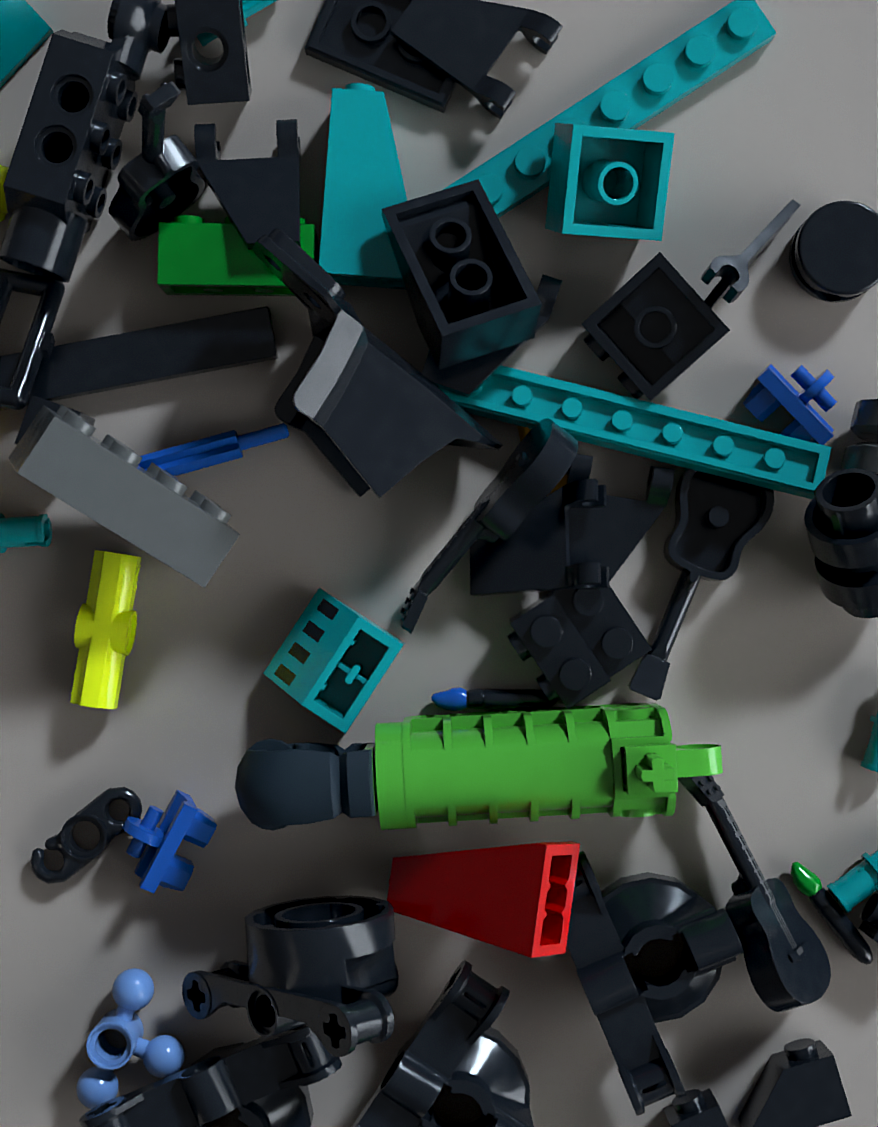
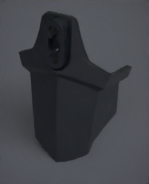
M275 228L268 236L264 234L255 242L253 252L308 309L313 337L297 373L275 405V415L280 421L304 432L359 497L370 489L378 498L382 497L422 461L446 445L499 450L503 446L432 381L365 328L352 305L344 300L346 293L341 286L287 234Z

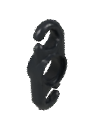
M126 787L109 788L67 820L62 830L57 835L48 838L45 842L46 849L57 850L63 855L64 865L58 871L48 870L43 862L44 850L36 848L32 851L30 862L32 871L37 878L48 884L65 882L101 854L115 836L125 832L122 828L125 821L115 820L109 814V806L112 801L119 799L126 801L129 805L128 816L141 819L142 805L136 793ZM89 821L98 828L100 840L95 848L83 849L75 843L73 830L78 822Z

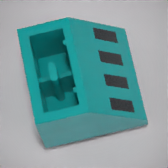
M319 588L263 674L302 706L346 734L405 643Z

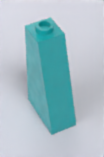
M350 83L345 86V89L332 88L319 265L339 285L406 290L381 215L383 208L407 201L384 91H375L373 86L364 83Z

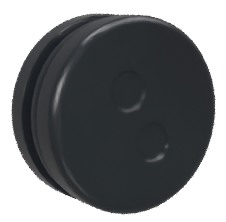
M836 201L814 211L794 234L789 250L790 268L800 287L819 300L837 303L855 299L878 283V213L870 207L854 201Z

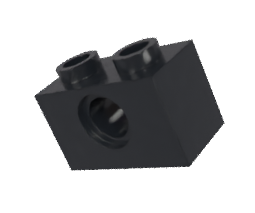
M175 0V4H167L170 37H179L182 58H174L175 82L180 91L186 90L187 104L199 105L250 101L252 89L242 0ZM201 33L216 35L222 42L223 53L216 58L202 56L196 49L195 38Z

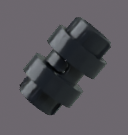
M844 469L827 476L815 488V497L806 508L804 522L811 549L815 554L814 561L820 587L825 597L832 603L843 607L847 613L854 617L877 618L878 476L866 469Z

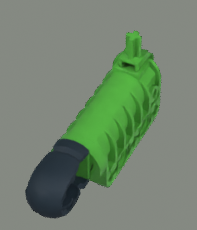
M622 703L572 706L569 709L566 707L418 715L405 717L403 722L376 723L375 743H355L346 749L336 744L312 742L286 744L282 740L270 738L258 741L246 751L237 767L235 791L239 806L250 822L261 829L272 831L285 828L287 825H302L331 820L341 813L350 818L373 817L377 811L379 812L381 830L417 828V823L448 822L449 826H457V821L489 819V824H498V819L529 817L530 822L539 821L540 816L568 815L570 819H579L580 814L608 813L611 817L629 818L648 817L655 814L673 816L676 807L675 792H679L678 778L710 776L723 773L722 751L719 744L676 745L670 743L672 740V730L667 710L656 703Z

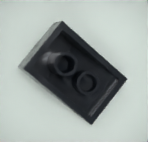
M479 179L382 209L381 215L418 327L439 370L535 338L542 303Z

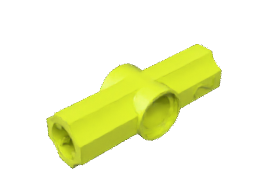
M94 551L87 601L81 605L75 624L74 644L79 651L70 703L92 708L117 709L125 656L130 654L136 635L137 613L133 610L141 567V557L107 551Z

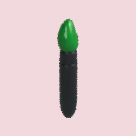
M799 862L792 863L791 875L797 889L809 897L815 909H817L818 913L849 953L859 962L866 965L871 964L873 954L870 946L832 896L822 887L818 876Z

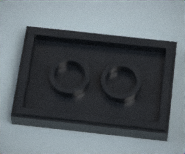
M325 0L305 46V52L308 56L442 113L445 112L457 84L390 35L391 29L412 0Z

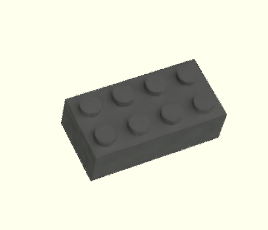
M61 404L57 412L43 405L9 456L15 471L205 588L240 535L227 524L232 515L196 490L190 498L184 495L188 487L156 464L151 463L147 470L140 467L139 463L143 458L111 435L107 434L102 442L93 437L92 434L96 428Z

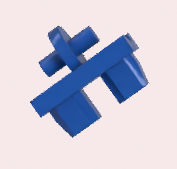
M770 364L759 374L757 379L760 382L743 402L744 406L760 422H763L782 404L795 419L778 434L813 443L818 442L824 445L834 436L832 433L834 429L808 402L813 399L825 412L837 403L824 388L834 378L833 374L826 369L814 378L803 365L799 366L790 375L803 388L799 393Z
M176 790L165 813L161 809L150 805L143 820L128 816L122 826L123 830L133 837L126 853L138 859L141 857L134 870L135 874L142 879L139 886L141 889L153 894L158 885L184 891L192 876L194 865L191 860L175 854L180 843L184 839L204 848L208 845L217 827L214 819L197 808L192 797L182 791Z

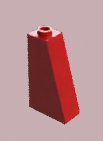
M572 841L541 842L393 857L387 901L393 906L395 913L530 958L565 954L580 843Z

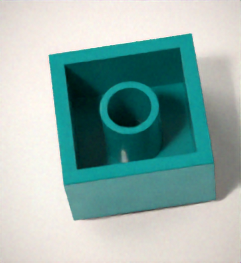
M555 123L545 229L561 234L662 241L675 133Z

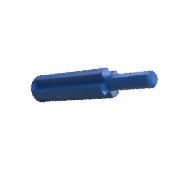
M284 423L239 436L235 430L142 455L140 457L143 459L139 466L147 470L150 464L154 463L171 475L178 476L242 458V450L288 438L289 431Z

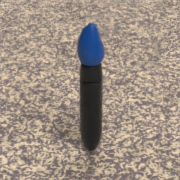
M457 687L435 693L431 697V700L438 707L450 711H459L466 707L474 709H544L554 705L549 701L544 692L538 689H472L467 691Z

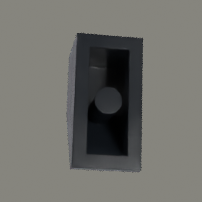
M804 1038L789 1042L784 1046L785 1051L772 1054L744 1105L738 1121L740 1127H817L852 1116L832 1052L821 1040L814 1041L810 1038Z

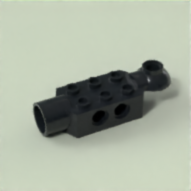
M113 0L107 21V33L109 39L112 40L111 43L75 31L71 33L62 29L52 34L3 185L9 223L0 247V260L29 273L69 283L84 235L90 231L93 218L98 219L101 216L106 204L107 191L103 187L109 169L115 170L121 158L122 141L119 138L125 121L130 122L133 119L137 108L138 95L135 92V81L141 78L148 53L154 51L161 54L170 39L167 5L162 4L161 0Z

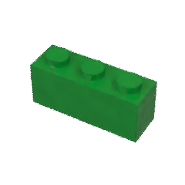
M193 215L175 216L173 223L159 222L157 284L166 295L295 296L258 258L253 250H248L229 217L224 219V223H204V218ZM300 218L301 248L318 264V235L314 224H306V220Z

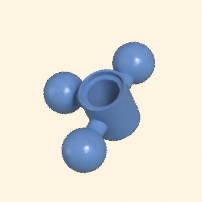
M127 969L117 976L112 987L113 998L118 1005L117 1009L106 1013L87 1038V1054L96 1066L82 1073L77 1082L76 1092L79 1101L89 1109H93L108 1100L116 1098L119 1084L113 1070L125 1065L132 1055L142 1058L146 1070L158 1078H165L177 1073L184 1063L185 1051L177 1038L171 1035H160L151 1041L143 1039V1024L139 1016L135 1014V1011L149 1004L154 994V983L151 976L142 969ZM116 1029L120 1031L126 1039L127 1046L124 1048L111 1046L105 1038V1030Z

